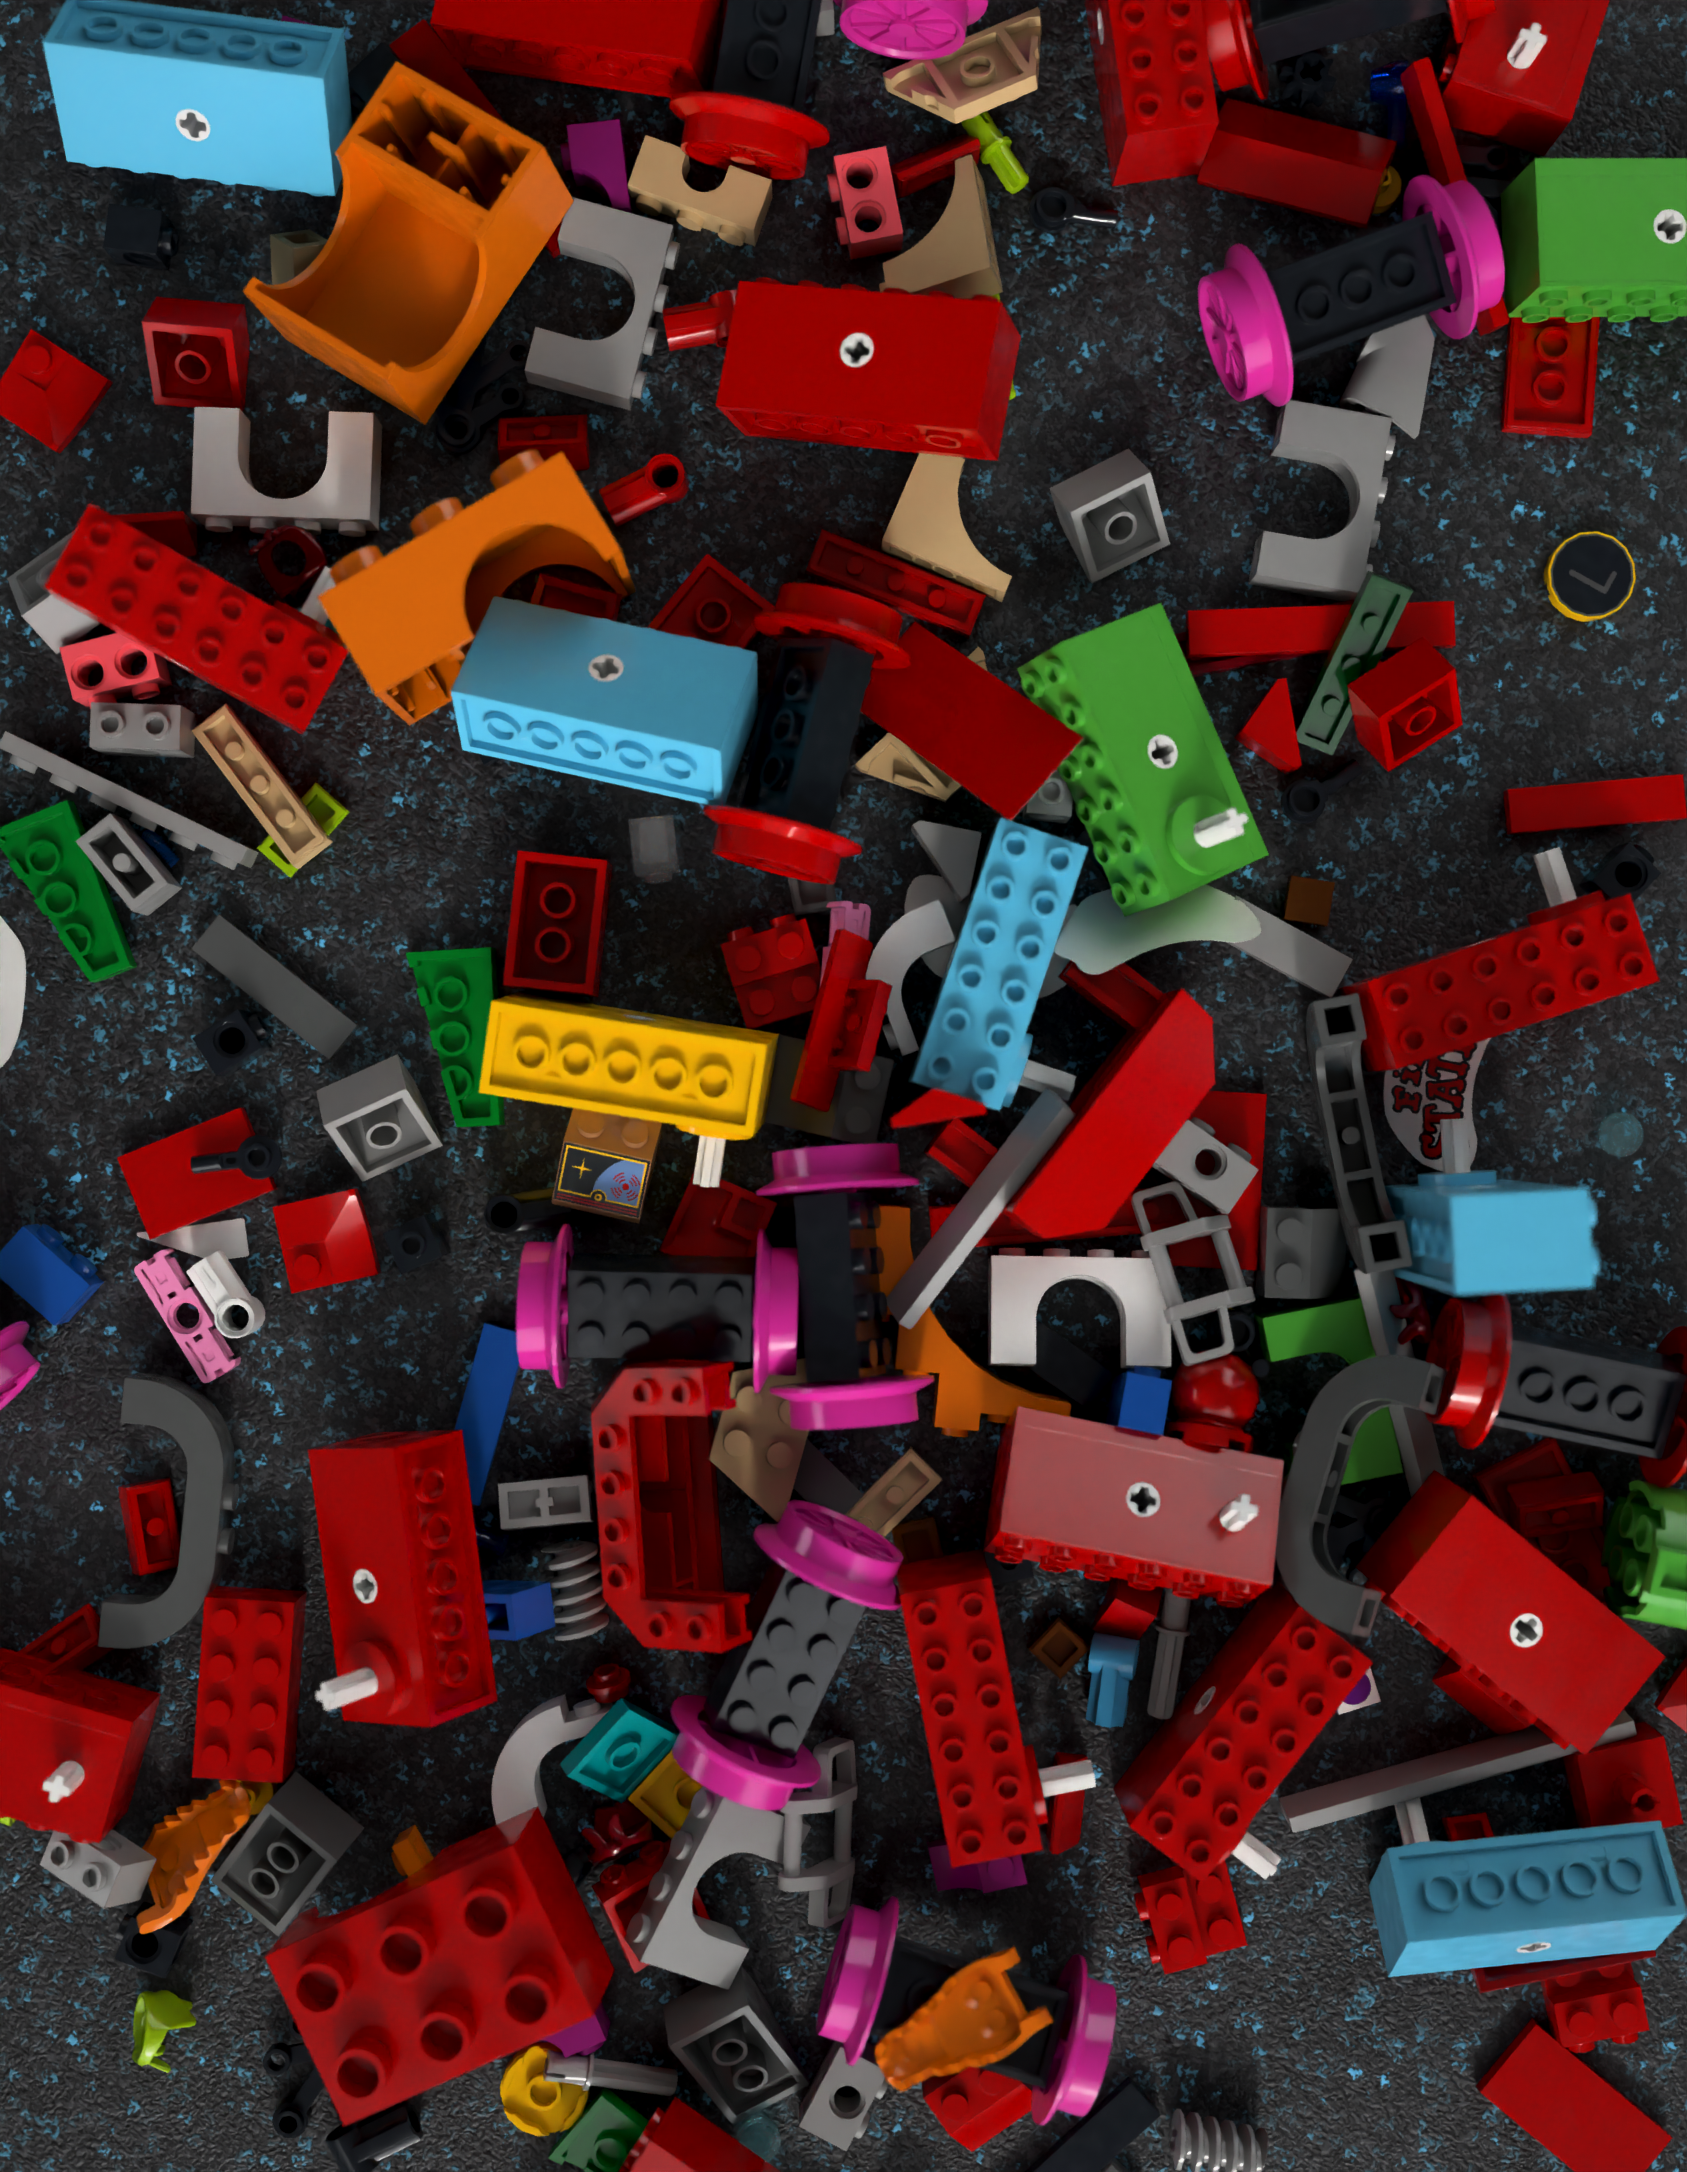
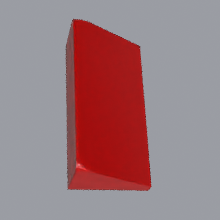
M968 134L960 135L890 166L897 197L903 198L955 175L954 160L972 155L977 165L981 147L979 139Z
M587 415L499 419L497 450L500 465L520 453L536 450L544 462L563 452L573 471L589 469Z
M183 511L111 515L182 556H194L198 552L196 523Z
M1582 1472L1507 1486V1500L1512 1529L1524 1539L1603 1525L1604 1490L1592 1472Z
M170 1478L119 1486L118 1491L133 1574L142 1576L178 1567L181 1541Z
M88 1603L18 1652L54 1662L40 1672L42 1675L48 1676L59 1675L69 1669L83 1670L114 1648L98 1647L100 1617L91 1604Z
M1450 1657L1433 1676L1432 1681L1435 1685L1496 1734L1504 1735L1530 1726L1531 1723Z
M1057 1752L1056 1755L1054 1754L1053 1766L1088 1760V1757L1082 1754ZM1085 1789L1050 1796L1046 1841L1051 1854H1060L1079 1843Z

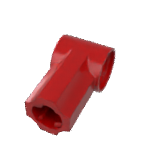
M737 290L718 292L710 296L707 302L663 309L669 351L714 343L718 347L726 348Z
M663 453L649 460L647 466L599 489V492L615 525L618 527L664 503L672 504L679 502L689 490V479L680 460L672 454ZM666 470L676 471L678 479L674 485L668 488L656 485L660 473Z

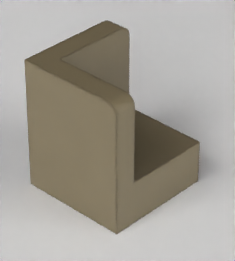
M310 229L271 234L272 285L285 283L302 273L316 259L328 240Z

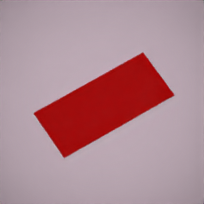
M914 622L897 641V645L911 656L910 666L903 669L873 668L871 670V680L866 688L860 711L1009 821H1012L1084 737L1068 728L1065 724L923 626Z

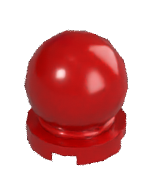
M1233 1353L1191 1366H1187L1182 1362L1174 1372L1170 1390V1404L1178 1419L1175 1422L1165 1423L1162 1436L1226 1449L1240 1448L1241 1452L1252 1454L1254 1437L1244 1433L1242 1429L1254 1417L1259 1402L1258 1381L1251 1367Z

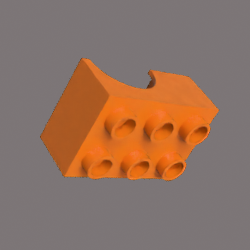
M396 61L335 152L343 174V195L337 221L325 246L316 259L295 278L282 284L267 285L252 277L243 293L287 341L426 425L574 200L543 145Z
M536 450L526 451L512 457L492 473L490 481L496 489L493 493L466 509L462 507L457 498L439 501L423 510L412 520L410 528L416 537L414 540L385 557L378 546H367L358 549L342 558L330 570L329 574L336 586L317 596L375 695L409 726L452 701L451 689L493 597H503L507 590L525 575L542 568L569 566L588 571L601 578L616 593L622 594L621 600L636 592L621 549L563 452L545 462Z

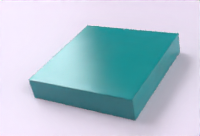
M620 1698L560 1763V1766L568 1777L623 1803L671 1751L679 1733L673 1725Z

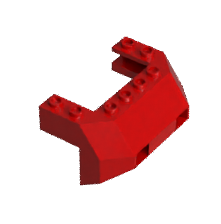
M1070 960L1057 976L1126 1030V1032L1069 1105V1108L1075 1113L1072 1120L1001 1211L1041 1238L1104 1229L1215 1084L1213 1018L1182 988L1162 993L1125 963L1119 964L1101 974H1089L1083 972L1073 960ZM955 1118L949 1119L944 1123L923 1152L970 1188L998 1152V1149L960 1119Z
M625 1360L591 1405L603 1598L644 1647L722 1653L752 1640V1630H746L745 1604L750 1602L749 1593L724 1592L716 1466L707 1459L714 1436L712 1410L736 1408V1398L730 1397L729 1371H734L733 1361Z

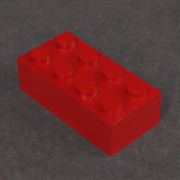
M218 1586L204 1597L192 1769L193 1778L283 1783L295 1768L307 1591Z

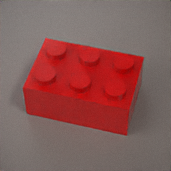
M517 851L503 978L504 986L598 997L612 865L608 860Z

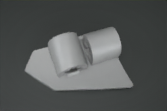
M1425 314L1367 336L1356 359L1358 364L1340 399L1339 405L1341 409L1390 417L1394 424L1413 439L1419 435L1435 341Z

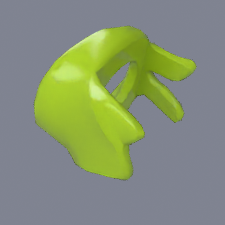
M168 1990L157 1992L143 1991L139 1994L133 2021L134 2048L132 2059L136 2064L140 2066L151 2065L166 2073L170 2072L171 2067L166 2062L156 2058V2056L163 2055L165 2052V2045L161 2044L168 2030L191 2027L196 2024V2018L190 2012L193 2008L192 2002L180 1999Z

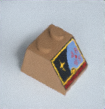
M573 1108L563 1141L552 1204L640 1223L660 1148L662 1122Z

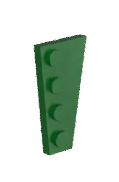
M66 800L0 827V848L10 862L8 864L18 879L24 881L36 898L34 902L43 915L49 917L58 930V937L90 982L98 983L133 969L137 965L101 872L75 842L86 831L75 803Z
M496 948L407 952L406 956L409 967L413 968L419 987L416 989L421 1007L425 1008L431 1028L429 1035L434 1049H437L443 1069L441 1075L456 1126L505 1125L504 1097L479 1093L491 1001L499 999Z
M604 2087L583 2111L582 2116L552 2147L548 2159L560 2165L567 2161L583 2169V2172H618L649 2121L611 2090Z

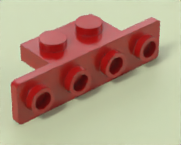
M837 929L835 931L790 1096L792 1101L819 1112L829 1111L840 1071L870 1072L892 985L882 980L865 979L873 943L846 929Z

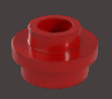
M612 1663L599 1666L593 1671V1675L587 1679V1690L590 1694L594 1695L596 1702L610 1703L625 1697L629 1692L630 1672L628 1669Z

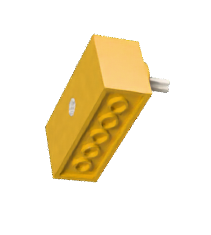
M517 992L491 1001L479 1093L676 1124V1128L679 1130L700 1135L693 1184H698L701 1187L718 1188L726 1139H751L766 1120L779 1034Z

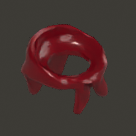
M294 525L267 529L263 539L248 551L250 555L258 552L257 562L261 573L279 597L286 600L292 599L298 592L314 586L324 566H327L328 561L326 551L317 538L306 529ZM282 540H290L297 543L305 553V568L296 576L283 574L273 562L272 554L274 547Z
M1396 1277L1395 1280L1402 1304L1390 1305L1389 1309L1395 1317L1406 1319L1407 1326L1398 1336V1343L1403 1345L1412 1338L1420 1343L1430 1342L1434 1339V1334L1421 1284Z
M628 1797L623 1803L617 1801L614 1806L598 1807L594 1812V1829L586 1827L581 1831L582 1835L593 1845L588 1853V1858L595 1866L610 1863L644 1847L654 1839L652 1821L631 1803Z

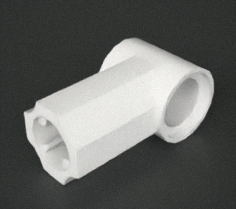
M218 1250L205 1257L186 1271L214 1314L215 1325L222 1335L228 1338H240L256 1332L263 1325L265 1320L263 1304L257 1298L251 1296L222 1250ZM236 1305L244 1307L249 1315V1321L245 1328L237 1326L232 1320V1310Z

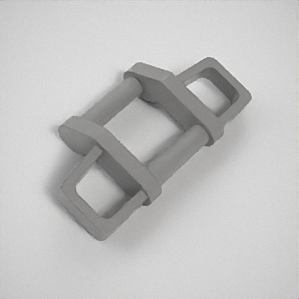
M1175 1181L1134 1193L1131 1204L1142 1234L1140 1241L1143 1250L1149 1251L1167 1309L1163 1312L1167 1324L1172 1326L1183 1363L1191 1366L1228 1355L1234 1348L1228 1308L1238 1307L1256 1300L1252 1287L1246 1286L1228 1232L1232 1228L1228 1215L1198 1219L1181 1184ZM1166 1194L1173 1195L1187 1222L1152 1232L1142 1202ZM1211 1236L1229 1290L1184 1303L1166 1246L1196 1237ZM1217 1311L1223 1339L1222 1346L1197 1354L1192 1353L1189 1349L1181 1321Z
M834 1737L814 1747L813 1757L817 1759L820 1765L821 1776L818 1782L813 1785V1791L792 1793L787 1805L780 1809L781 1812L785 1813L783 1871L778 1873V1889L785 1892L809 1891L808 1924L821 1928H828L845 1918L850 1907L853 1875L855 1874V1859L851 1857L853 1801L857 1799L858 1787L856 1783L855 1746L853 1740ZM836 1755L837 1781L832 1782V1761ZM835 1810L833 1856L808 1869L801 1868L802 1815ZM833 1886L831 1903L828 1907L829 1888Z

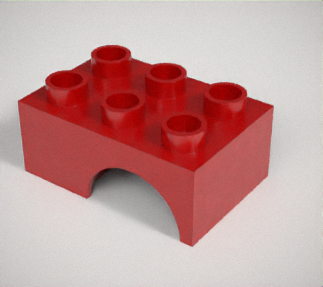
M538 1806L442 1849L436 1857L410 1877L357 1906L325 1917H318L319 1912L316 1906L300 1913L264 1956L344 2126L594 2017L615 1971Z

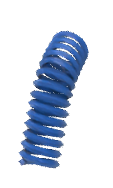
M151 830L143 832L142 839L144 838L145 842L154 847L157 853L160 852L159 855H162V858L172 868L179 861L173 850L155 832Z

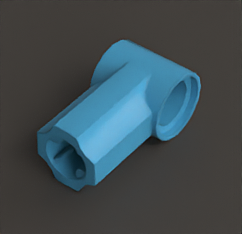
M1100 1632L1094 1633L1088 1663V1671L1092 1672L1086 1720L1093 1722L1095 1725L1108 1728L1124 1726L1129 1701L1130 1681L1134 1679L1138 1662L1139 1640Z

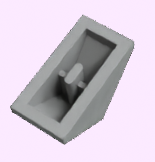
M923 820L914 823L911 828L912 833L958 902L960 903L967 899L970 894L982 832Z

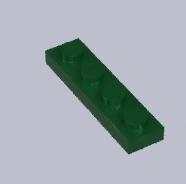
M1368 571L1295 723L1299 743L1330 755L1334 754L1353 715L1347 685L1377 666L1413 592L1411 588Z

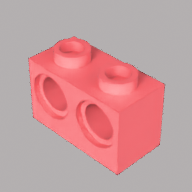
M886 146L833 156V173L826 175L831 202L839 201L842 217L835 218L839 245H848L850 260L902 250L903 229ZM860 176L868 179L870 184L863 189H857L848 182L852 178ZM869 219L875 221L879 228L873 232H864L857 227V224L862 220Z
M119 633L59 647L72 699L86 707H90V710L91 702L117 703V699L132 695L134 699H147L159 695L160 688L172 685L166 659ZM145 655L147 658L145 670L138 675H132L131 665L137 657ZM102 666L104 671L103 679L99 684L90 686L88 682L90 672L96 667Z

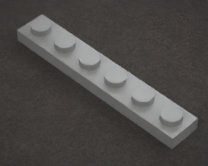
M5 731L0 741V748L12 754L9 762L30 773L35 774L37 768L40 767L52 773L49 782L75 793L78 786L92 792L89 799L90 802L112 812H115L119 805L133 812L129 819L130 821L153 832L157 825L173 831L169 838L171 841L195 851L197 844H200L213 851L209 859L232 870H235L238 863L249 868L253 866L259 853L7 731Z

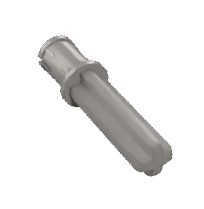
M1165 1588L1166 1593L1161 1622H1157L1155 1625V1629L1159 1631L1147 1704L1148 1714L1158 1719H1170L1173 1716L1185 1637L1191 1634V1629L1187 1627L1191 1599L1174 1596L1172 1589Z
M548 2050L544 2065L543 2081L581 2085L582 2090L588 2091L590 2086L671 2096L677 2088L678 2073L675 2069L597 2059L594 2058V2053L587 2056L571 2055L565 2058L562 2052Z

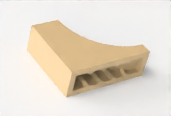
M972 155L954 160L955 181L953 191L944 213L932 230L905 253L882 263L885 282L879 284L880 292H884V289L888 287L901 288L908 291L911 295L927 296L930 291H943L953 295L955 298L972 299V296L976 294L992 296L1003 292L984 181Z
M919 453L883 536L881 551L1002 602L1012 576L1001 571L982 556L970 540L961 519L958 503V486L965 459Z

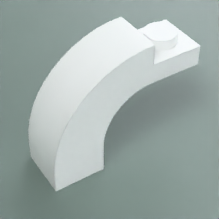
M941 899L920 906L898 919L879 940L872 953L866 972V979L882 980L892 985L888 1008L885 1014L888 1016L890 1023L883 1025L882 1028L890 1050L899 1048L902 1056L919 1050L902 1003L901 988L904 976L918 958L929 952L954 944L956 941Z
M564 1694L542 1703L519 1722L508 1738L494 1770L491 1794L496 1825L537 1806L544 1818L547 1804L540 1779L541 1760L558 1744L585 1737L613 1707L612 1702L600 1704L595 1699H589L573 1706L574 1710L569 1711Z

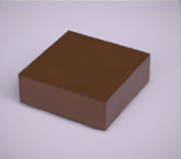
M1289 876L1281 920L1321 927L1328 926L1335 882Z
M1058 1614L1027 1645L1028 1649L1060 1680L1091 1648L1090 1644Z

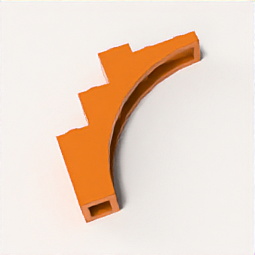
M879 1204L881 1224L876 1229L877 1247H881L884 1255V1270L882 1274H879L880 1292H884L886 1298L914 1262L910 1244L909 1206ZM888 1306L886 1319H882V1322H890V1315H893ZM930 1307L926 1309L913 1328L908 1329L899 1323L897 1324L894 1368L903 1370L902 1375H929V1372L937 1373L932 1421L934 1427L942 1428L941 1434L953 1437H968V1430L979 1431L981 1413L988 1414V1421L1006 1424L1018 1406L1070 1417L1071 1403L1067 1398L1030 1391L1001 1379L972 1360L948 1336Z

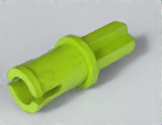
M988 111L974 118L962 121L961 124L967 133L978 138L980 141L981 162L983 164H990L1005 189L1011 194H1015L1024 188L1029 182V177L1010 149L1011 139L1002 135Z

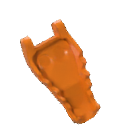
M221 1779L219 1781L221 1788L216 1792L210 1793L207 1799L192 1800V1804L188 1806L177 1807V1815H166L163 1817L164 1822L154 1825L150 1837L142 1849L157 1858L148 1879L155 1905L137 1916L136 1920L140 1934H147L158 1930L182 1915L193 1901L202 1880L225 1844L248 1822L251 1814L250 1798L241 1782Z
M1015 1947L974 1960L958 1970L905 2023L888 2032L877 2042L875 2047L877 2063L885 2079L899 2091H905L933 2075L943 2076L960 2072L969 2066L981 2067L999 2061L1017 2049L1036 2031L1053 2022L1046 2006L1027 2013L1005 1970L1013 1967L1021 1960Z

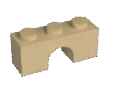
M645 135L628 182L630 199L632 203H635V207L651 216H659L660 213L677 218L676 220L680 225L693 231H701L704 228L716 232L723 241L732 245L742 246L743 243L755 246L773 198L772 180L729 165L725 179L718 188L709 192L696 191L685 182L690 170L689 156L681 150V147Z

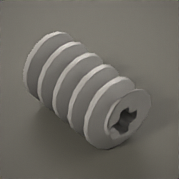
M571 1540L544 1547L541 1552L553 1553L555 1555L554 1559L543 1564L544 1570L557 1571L558 1576L547 1581L550 1582L551 1588L560 1589V1594L552 1597L553 1605L563 1607L562 1612L554 1615L555 1623L565 1624L566 1626L565 1629L554 1634L555 1640L566 1641L593 1635L607 1626L609 1623L608 1614L600 1611L607 1603L603 1595L596 1594L603 1588L602 1579L594 1576L601 1570V1564L595 1559H590L598 1553L597 1544L589 1541Z
M1176 2109L1170 2125L1169 2151L1170 2155H1173L1174 2169L1181 2171L1187 2158L1190 2159L1192 2172H1199L1203 2162L1208 2163L1209 2172H1219L1221 2166L1225 2167V2172H1238V2170L1242 2172H1262L1268 2152V2134L1265 2128L1259 2127L1254 2132L1251 2125L1243 2123L1236 2129L1234 2122L1230 2120H1224L1219 2126V2122L1213 2116H1207L1201 2121V2117L1195 2112H1189L1184 2119L1182 2110Z

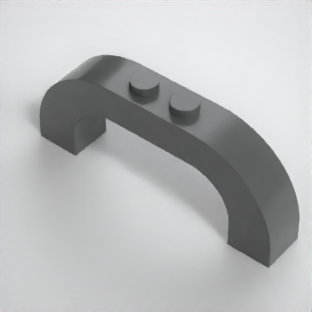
M1359 994L1314 1001L1309 1004L1306 1016L1309 1064L1334 1195L1349 1249L1357 1267L1365 1274L1413 1266L1404 1220H1398L1391 1209L1380 1168L1361 1069V1042L1367 1039Z
M1386 1355L1368 1358L1348 1366L1335 1375L1319 1392L1308 1411L1302 1431L1297 1434L1293 1443L1294 1459L1290 1472L1283 1479L1281 1487L1275 1551L1278 1567L1290 1593L1309 1614L1326 1625L1352 1635L1370 1636L1382 1592L1354 1583L1337 1570L1331 1560L1327 1546L1330 1520L1353 1443L1362 1423L1374 1412L1389 1406H1406L1435 1415L1447 1370L1432 1363L1405 1356Z
M136 1373L124 1378L120 1423L149 1425L160 1428L173 1436L184 1451L187 1461V1482L178 1569L172 1584L164 1592L154 1595L116 1592L104 1600L101 1609L98 1647L119 1649L144 1647L162 1641L183 1628L204 1609V1597L219 1586L224 1572L226 1555L231 1554L234 1546L235 1530L234 1528H229L231 1510L234 1511L237 1507L239 1485L233 1483L235 1454L232 1437L226 1422L215 1405L194 1387L168 1376Z

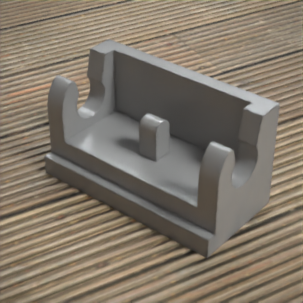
M588 1475L498 1484L501 1529L513 1531L596 1522V1510L592 1506L591 1492H593L592 1481L589 1480Z

